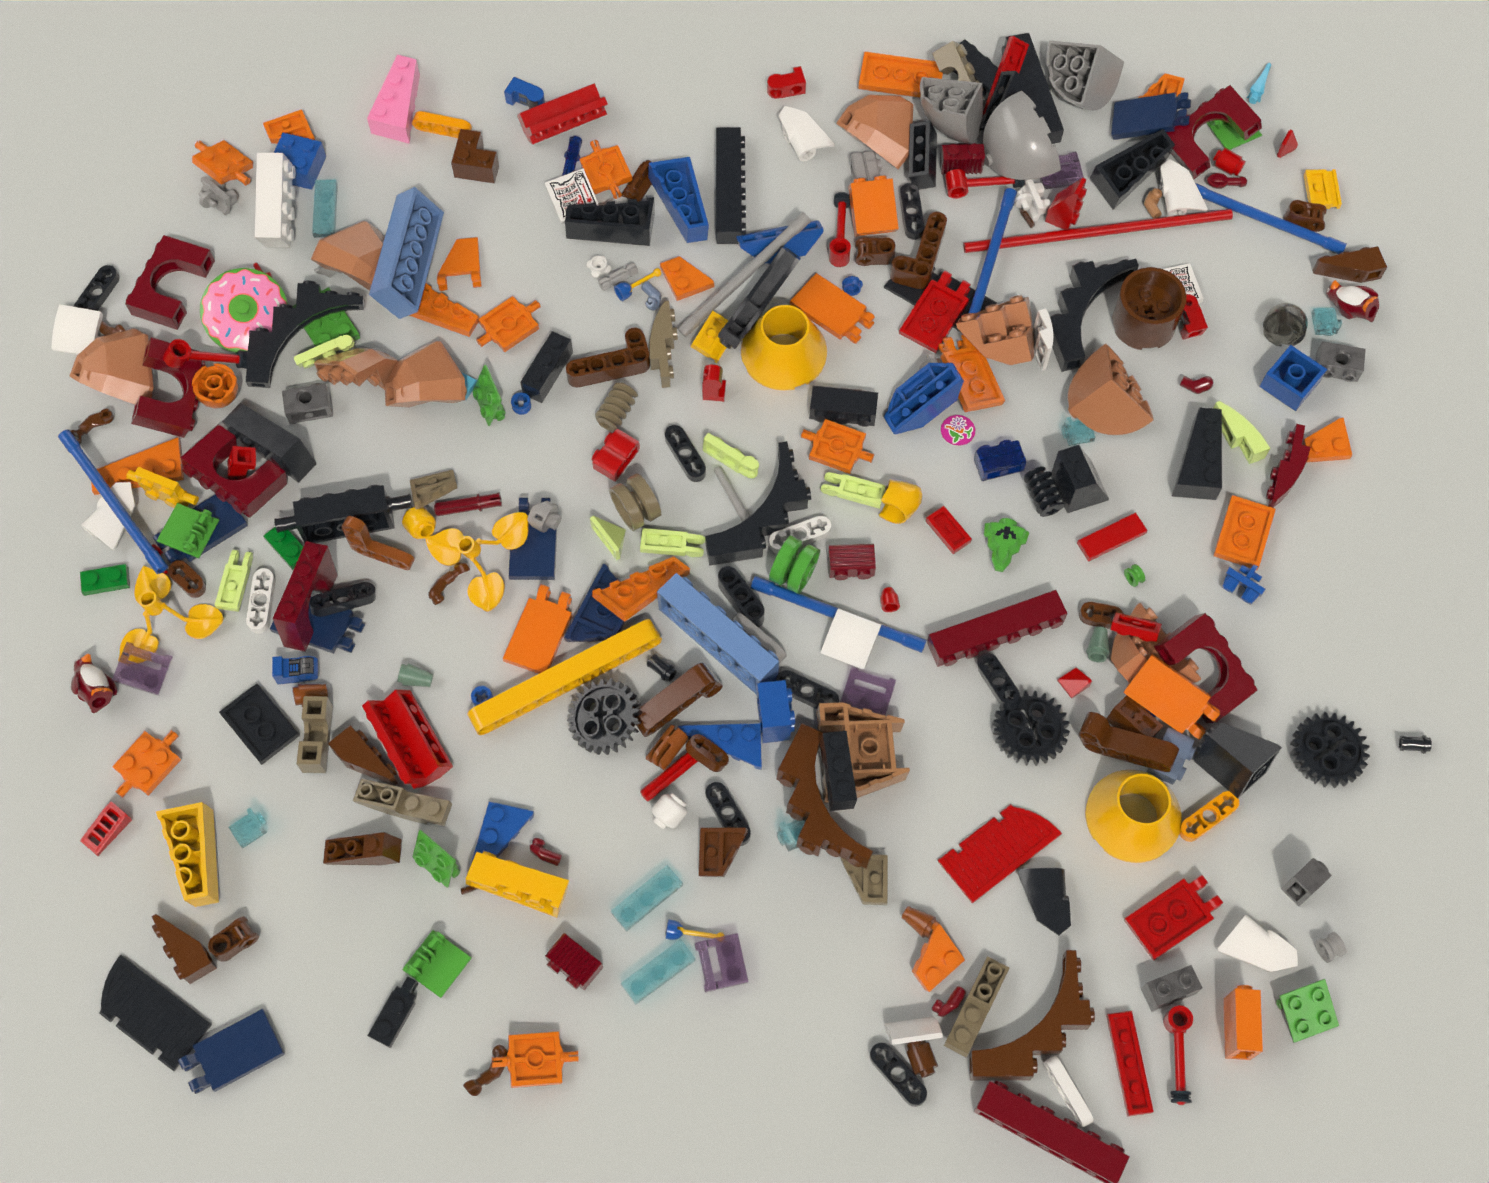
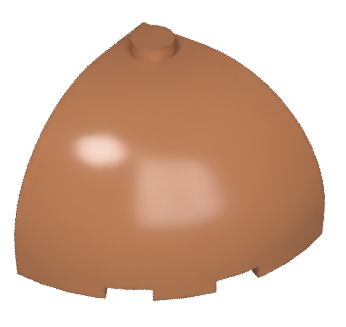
M1104 344L1082 364L1073 377L1068 390V411L1073 418H1078L1083 424L1096 432L1107 435L1132 433L1154 420L1148 401H1143V397L1140 394L1142 389L1134 376L1128 377L1123 361L1107 344Z

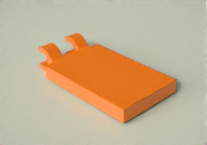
M817 273L790 300V306L800 309L811 321L839 340L845 336L856 344L861 339L860 334L862 333V330L855 326L856 323H861L867 329H870L875 323L872 321L875 316L870 312H866L867 306Z
M964 335L961 336L963 340L957 341L958 350L955 348L952 337L943 338L944 343L938 345L940 352L943 353L940 356L943 363H953L964 380L958 396L964 412L1003 405L1005 402L1004 396L986 357Z
M541 584L536 600L529 598L503 656V661L538 674L549 669L572 618V612L567 611L572 602L571 594L562 591L558 604L547 601L551 594V591H549L550 587Z
M1153 654L1150 655L1123 692L1179 733L1183 734L1187 729L1199 740L1206 733V729L1196 722L1204 713L1209 719L1215 721L1220 715V710L1207 702L1211 695Z

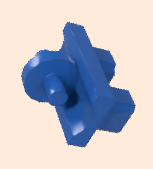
M1255 564L1251 569L1244 565L1241 566L1239 571L1246 574V577L1230 567L1225 574L1226 578L1222 588L1233 593L1238 584L1246 588L1240 599L1249 605L1258 596L1261 597L1265 591V588L1250 580L1252 578L1259 582L1262 578L1261 575L1255 572L1258 568Z

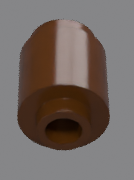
M926 1040L908 1043L906 1045L908 1049L906 1053L914 1074L921 1075V1078L935 1074V1068L938 1067V1063L930 1043H926Z

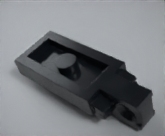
M407 977L401 988L396 986L367 1035L369 1038L389 1048L392 1047L416 1004L417 996L413 994L419 984L416 980Z

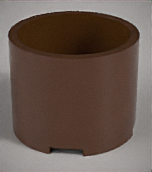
M1147 267L1132 272L1122 284L1112 315L1117 337L1129 347L1142 350V348H1160L1166 345L1176 331L1186 304V291L1181 281L1169 271L1161 268Z

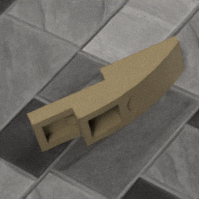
M664 301L655 317L649 347L651 370L660 369L662 388L670 387V379L674 378L673 365L668 366V360H672L671 349H674V340H678L677 327H672V322H675L674 309H670L669 301Z
M365 779L360 780L353 798L355 803L426 825L428 822L445 826L452 807V803L449 800L412 793L402 787Z
M987 956L944 1044L945 1047L967 1058L1010 969L1009 967Z

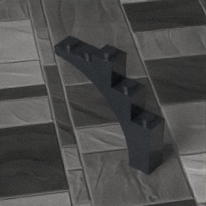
M785 246L781 248L753 289L718 334L722 345L728 349H731V347L736 349L798 264L801 259L799 256Z
M1124 259L1118 263L1103 264L1097 268L1093 261L1079 262L1072 266L1069 277L1073 288L1069 287L1060 291L1057 303L1061 314H1054L1050 317L1053 327L1052 348L1061 372L1077 369L1082 366L1086 357L1081 338V325L1085 312L1093 301L1106 289L1124 281L1132 272L1138 270L1139 264L1137 259Z
M306 280L303 283H298L296 308L288 304H280L279 307H273L272 332L265 328H256L255 331L249 330L246 369L247 386L270 388L273 371L280 354L288 342L300 330L313 321L329 314L364 310V296H360L359 293L348 292L347 295H343L330 290L321 293L320 284H316L315 281Z
M787 441L778 443V474L774 486L764 503L740 524L723 532L705 536L709 566L763 557V549H766L765 536L784 529L789 524L787 512L808 509V500H811L810 487L805 486L804 479H798L797 469L792 467V462H794L793 449L788 448Z

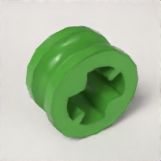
M1133 564L1131 569L1126 568L1124 570V575L1131 586L1136 587L1138 582H1145V574L1137 564Z

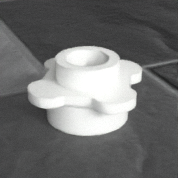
M594 256L587 262V268L591 269V275L594 278L611 272V266L607 264L606 257Z

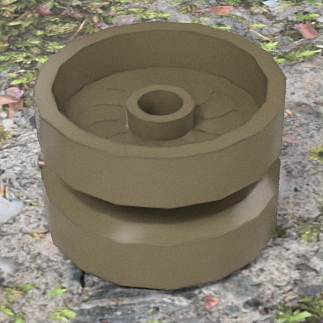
M638 473L626 479V486L618 483L609 489V494L616 510L631 531L644 526V518L651 522L662 515L654 493L645 479Z

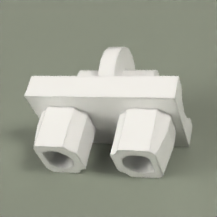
M1032 179L1025 180V185L1017 192L1018 197H1016L1014 203L1016 207H1023L1024 211H1028L1033 221H1038L1041 214L1048 212L1051 202L1049 199L1041 200L1040 198L1044 194L1043 184L1034 183Z

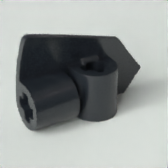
M1062 868L1019 870L1018 876L1036 921L1056 935H1061L1071 926L1069 896L1066 895L1065 870Z

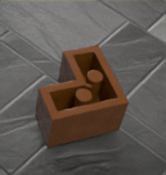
M460 129L451 161L454 178L495 184L499 170L497 152L483 150L484 145L481 132Z

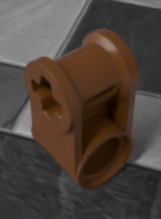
M1294 200L1290 203L1283 219L1311 231L1320 232L1325 229L1324 215L1327 212V208L1322 204Z
M860 238L855 241V248L857 249L855 261L860 266L889 265L895 258L896 245L891 238Z
M245 916L234 920L228 927L209 940V951L218 961L230 960L242 950L252 946L259 939L258 933L252 931ZM227 943V948L223 952H216L220 944Z

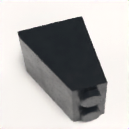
M1080 445L1058 451L1051 471V479H1054L1056 482L1054 485L1059 489L1058 494L1062 496L1061 501L1065 503L1064 508L1067 513L1109 500L1093 462Z
M1222 722L1218 727H1211L1204 734L1203 738L1205 740L1197 747L1196 751L1198 754L1194 762L1238 799L1267 773L1282 747L1274 742Z

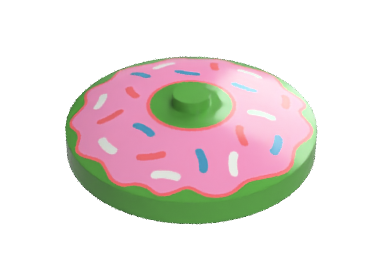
M237 268L220 274L207 286L200 302V318L206 333L215 344L226 351L237 354L238 351H248L249 330L255 331L256 328H265L272 332L273 307H279L280 304H288L282 288L269 275L255 269Z

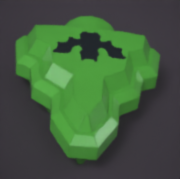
M1002 518L999 520V523L990 522L984 525V536L988 538L987 547L992 551L991 561L995 571L1003 572L1009 566L1012 555L1019 553L1021 545L1026 544L1029 536L1028 531L1018 527L1017 522L1010 518Z

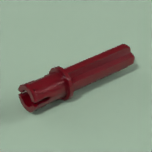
M500 492L483 496L477 494V497L434 504V511L436 516L474 510L482 512L486 508L502 507Z

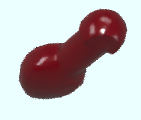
M1222 173L1212 174L1206 180L1208 185L1216 189H1222L1226 186L1244 187L1247 185V179L1243 176L1239 178L1227 177Z

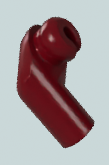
M1184 376L1180 386L1195 394H1200L1210 390L1214 382L1210 376H1205L1195 381Z
M534 838L532 845L529 847L530 852L540 860L558 866L562 855L543 848L545 841L540 838Z
M957 986L946 1003H943L940 999L936 1000L932 1006V1011L936 1012L937 1016H946L958 1008L966 996V991L962 987Z

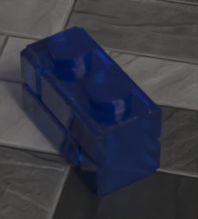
M1007 439L1001 441L999 445L991 447L990 445H983L975 451L974 463L978 469L981 481H986L1024 471L1026 458L1022 452L1019 440L1011 441Z

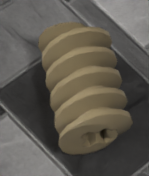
M615 383L613 390L605 398L604 404L599 407L600 410L595 414L599 425L610 432L618 429L616 426L622 425L621 419L627 417L625 412L631 411L629 405L633 406L635 404V400L632 397H638L636 391L624 383Z

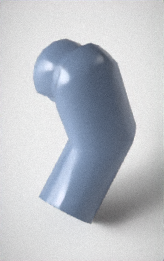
M647 281L642 285L641 289L648 295V300L645 303L646 307L654 311L660 307L662 295Z

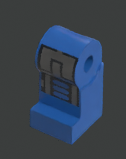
M516 77L512 78L504 91L506 103L512 106L515 102H518L531 109L545 103L544 92L540 87Z
M282 656L272 657V677L277 685L316 680L318 678V659L313 656L284 659Z

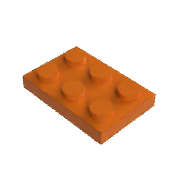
M1232 495L1213 556L1244 565L1248 568H1252L1255 564L1259 568L1276 509Z

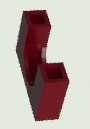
M1229 85L1226 88L1220 89L1209 101L1203 102L1195 112L1188 114L1187 116L1190 117L1189 125L1175 126L1174 131L1166 133L1175 144L1171 154L1181 166L1189 170L1192 178L1196 179L1211 167L1210 159L1194 141L1195 134L1202 125L1214 120L1227 122L1246 141L1262 129L1260 117L1235 89Z
M163 235L160 242L156 244L153 255L147 260L143 273L137 278L134 289L126 298L125 305L130 314L178 330L187 311L182 301L157 293V284L165 275L175 271H184L206 278L215 262L210 249Z
M151 337L145 348L142 366L163 371L175 377L181 385L183 395L180 400L175 402H163L140 395L134 405L131 424L184 438L188 431L192 432L195 419L192 418V414L196 412L199 401L195 399L196 395L193 391L192 380L195 373L205 366V361L189 359L182 367L171 368L163 359V354L170 342ZM173 351L176 355L181 356L178 352Z
M217 425L180 457L183 466L182 470L188 477L198 480L204 489L213 491L221 501H227L231 504L236 512L239 514L243 513L251 518L287 485L286 473L268 460L247 478L229 480L221 477L216 471L219 465L229 457L232 447L237 446L235 435L221 425Z
M305 542L272 618L282 644L286 648L306 652L314 633L308 615L312 591L322 593L331 591L338 576L327 545Z
M1206 613L1193 616L1154 646L1167 665L1178 664L1196 649L1205 650L1213 656L1218 665L1219 677L1215 687L1208 692L1211 698L1207 702L1218 708L1220 715L1215 721H1212L1203 713L1201 717L1206 724L1218 722L1258 691L1254 685V679L1245 672L1241 666V660L1237 655L1233 654L1228 647L1227 639L1220 635L1215 627L1214 620Z

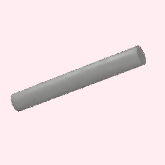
M721 466L716 467L714 472L741 521H744L749 517L723 468Z

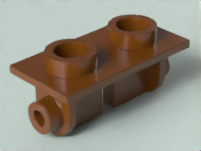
M650 160L640 164L632 177L633 181L629 182L622 192L623 197L637 199V202L642 201L652 185L648 178Z

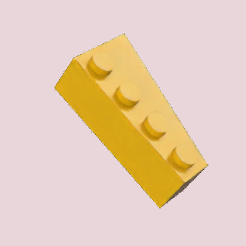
M203 802L156 811L163 828L164 839H166L170 850V858L176 869L175 874L184 901L194 907L219 903L213 809Z
M476 852L465 879L467 885L553 917H558L568 891L569 880L521 866L511 860L505 861L496 858L497 856L490 852Z

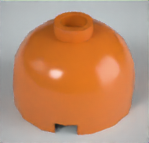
M219 363L213 364L214 366L208 368L206 366L202 367L195 373L192 380L193 391L197 399L206 407L214 409L230 405L238 394V380L232 369Z

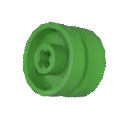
M790 535L775 558L769 580L779 585L787 581V589L800 594L814 572L821 550L810 544L803 548L802 540Z

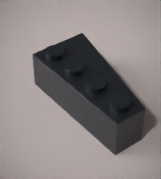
M1162 129L1096 165L1090 179L1112 210H1114L1170 156L1175 144L1165 130Z
M654 197L647 198V201L637 202V199H629L628 203L615 204V201H609L604 205L598 206L596 203L568 205L565 218L566 239L650 246L655 216Z
M239 403L222 421L227 430L235 435L236 439H239L246 447L256 448V452L280 467L298 483L316 465V462L300 438L242 403Z
M1199 407L1192 424L1172 497L1216 500L1222 489V409Z

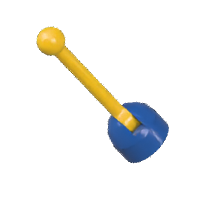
M656 268L653 270V273L631 285L625 282L614 286L617 297L621 301L628 299L632 295L634 287L654 276L659 277L661 270Z
M668 919L665 939L677 940L683 934L712 938L718 942L725 940V935L722 932L712 934L686 930L680 922Z

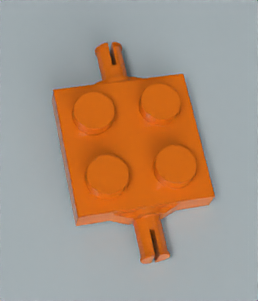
M200 140L195 143V148L201 152L192 156V163L222 185L236 179L247 186L251 182V179L244 173L253 168V161L228 142L223 140L210 147Z
M594 140L595 144L591 141L590 145L594 152L579 160L594 194L611 190L613 198L618 199L617 195L619 198L622 196L618 186L633 181L620 148L616 145L601 149L598 140Z
M512 296L479 318V324L484 328L486 334L476 340L478 345L483 347L488 342L493 341L506 352L539 330L538 323L531 316V313L541 308L539 302L534 300L528 306H524Z
M827 419L824 420L821 429L817 433L804 429L801 438L813 442L809 460L851 474L854 464L859 458L872 463L875 455L862 450L866 433Z
M171 730L161 741L144 731L112 766L125 780L115 792L123 798L133 787L140 789L149 796L181 761L169 747L179 736Z
M559 1032L508 1035L509 1050L507 1056L492 1057V1068L507 1067L510 1073L511 1088L562 1084V1067L564 1062H578L579 1056L578 1051L563 1052L560 1045Z

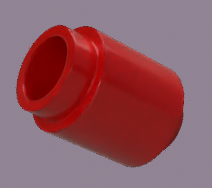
M1224 148L1223 151L1219 149L1213 159L1216 162L1215 167L1231 176L1233 174L1238 176L1246 163L1242 156L1227 148Z

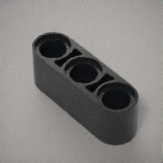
M722 567L718 572V587L737 613L743 614L753 624L760 627L764 623L765 609L763 604L734 567ZM730 577L733 579V581L724 582L723 579ZM745 595L747 598L739 600L736 596ZM751 612L760 614L758 617L749 616Z

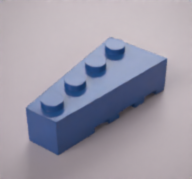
M690 157L649 163L648 178L686 243L707 240L709 224Z

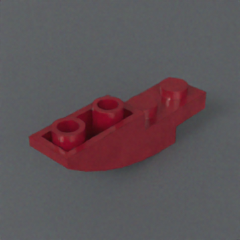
M1296 424L1293 431L1288 432L1286 444H1289L1288 450H1285L1283 458L1277 467H1273L1271 470L1270 480H1273L1272 486H1269L1266 494V499H1269V507L1274 508L1288 495L1305 467L1311 448L1310 446L1302 445L1305 425Z

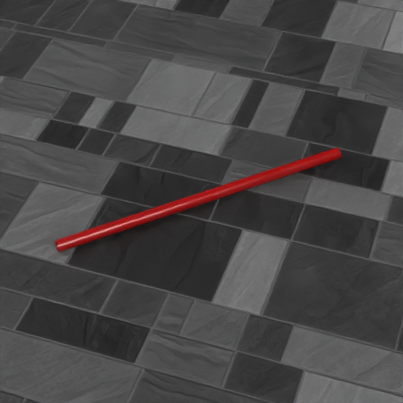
M1231 209L1005 237L1002 238L999 249L1232 220L1233 212ZM991 239L963 243L964 253L987 251Z

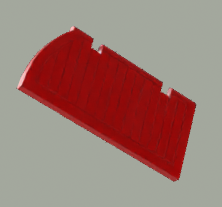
M1010 804L1000 812L1003 820L998 822L993 817L958 844L962 849L960 853L957 854L954 849H951L937 861L973 904L1057 839L1062 833L1042 816L1029 810L1013 807Z

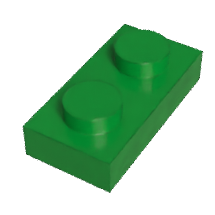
M274 527L263 537L293 570L303 546L289 530L277 533Z
M126 564L80 572L81 593L84 596L130 588L129 569Z

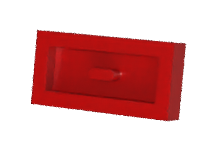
M945 506L926 517V523L952 554H955L971 543L972 538Z
M1116 612L1110 630L1124 636L1139 637L1143 641L1157 642L1162 624Z

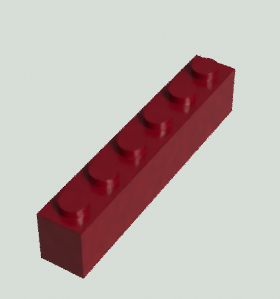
M1053 590L931 633L928 636L927 644L937 667L942 665L947 667L964 657L966 659L973 658L981 651H993L999 648L1001 644L1007 642L1009 644L1016 643L1021 637L1026 635H1038L1043 629L1049 627L1051 629L1058 628L1063 625L1068 613L1057 590Z
M989 1081L974 1113L1103 1183L1119 1182L1130 1156L1124 1153L1125 1150L1122 1147L1113 1143L1108 1145L1102 1142L1101 1136L1092 1131H1087L1086 1133L1078 1129V1124L1070 1119L1064 1118V1120H1061L1054 1116L1055 1112L1050 1108L1042 1105L1040 1108L1031 1103L1032 1100L1021 1093L1017 1095L1008 1091L1009 1087L999 1081L994 1083Z

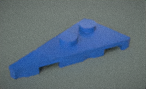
M760 723L678 726V728L686 733L688 739L695 734L703 735L737 761L742 760L753 765L755 769L762 770Z
M489 802L473 859L476 852L483 853V851L490 852L498 858L508 847L509 842L516 838L522 827L529 820L533 819L534 811Z

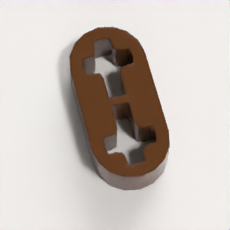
M180 560L171 563L168 568V574L188 596L198 598L205 593L206 584L187 563ZM176 570H183L186 576L182 577L176 573ZM190 581H192L195 585H198V588L196 590L194 588H191V586L189 585Z
M1086 602L1080 609L1079 618L1084 624L1111 629L1112 621L1111 617H1109L1110 614H1115L1116 612L1124 613L1116 606ZM1088 609L1092 610V617H1088V613H1086Z
M695 734L686 743L688 754L713 772H721L729 762L727 753L703 735Z

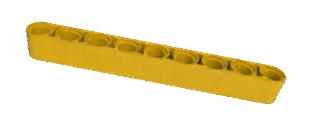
M651 619L643 620L473 707L468 711L467 716L477 734L485 735L656 647L661 643L662 638Z

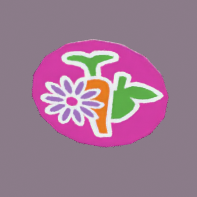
M963 415L949 416L941 425L942 437L952 445H966L975 436L976 429L974 423Z

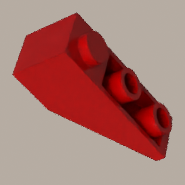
M1081 178L1056 194L1048 209L1045 222L1063 230L1070 229L1072 224L1076 225L1080 217L1079 212L1084 203L1082 200L1087 192V189L1084 188L1087 179Z

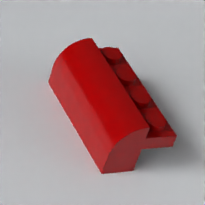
M594 83L523 111L517 117L528 141L533 145L607 115L604 106L608 105L605 97H600Z
M395 689L383 701L367 700L362 705L367 719L373 725L378 739L385 747L389 759L393 762L404 784H411L413 789L424 787L441 778L453 767L410 690Z

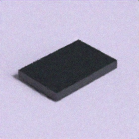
M255 684L219 711L220 715L261 765L300 736L258 684Z

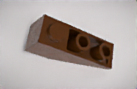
M1376 246L1372 248L1364 247L1353 252L1345 251L1334 256H1322L1317 260L1312 271L1316 275L1364 283L1381 279L1387 269V265L1379 247Z
M350 725L328 742L332 751L346 768L389 785L395 786L398 784L394 777L397 774L389 763L386 765L380 760L382 755L375 746L370 748L365 743L368 739L360 729L355 731Z
M386 832L325 840L323 864L388 865L400 863L402 839Z
M157 914L151 916L155 923L152 925V928L158 938H163L166 944L163 946V950L169 959H174L176 966L173 969L180 980L184 979L191 984L217 969L204 945Z

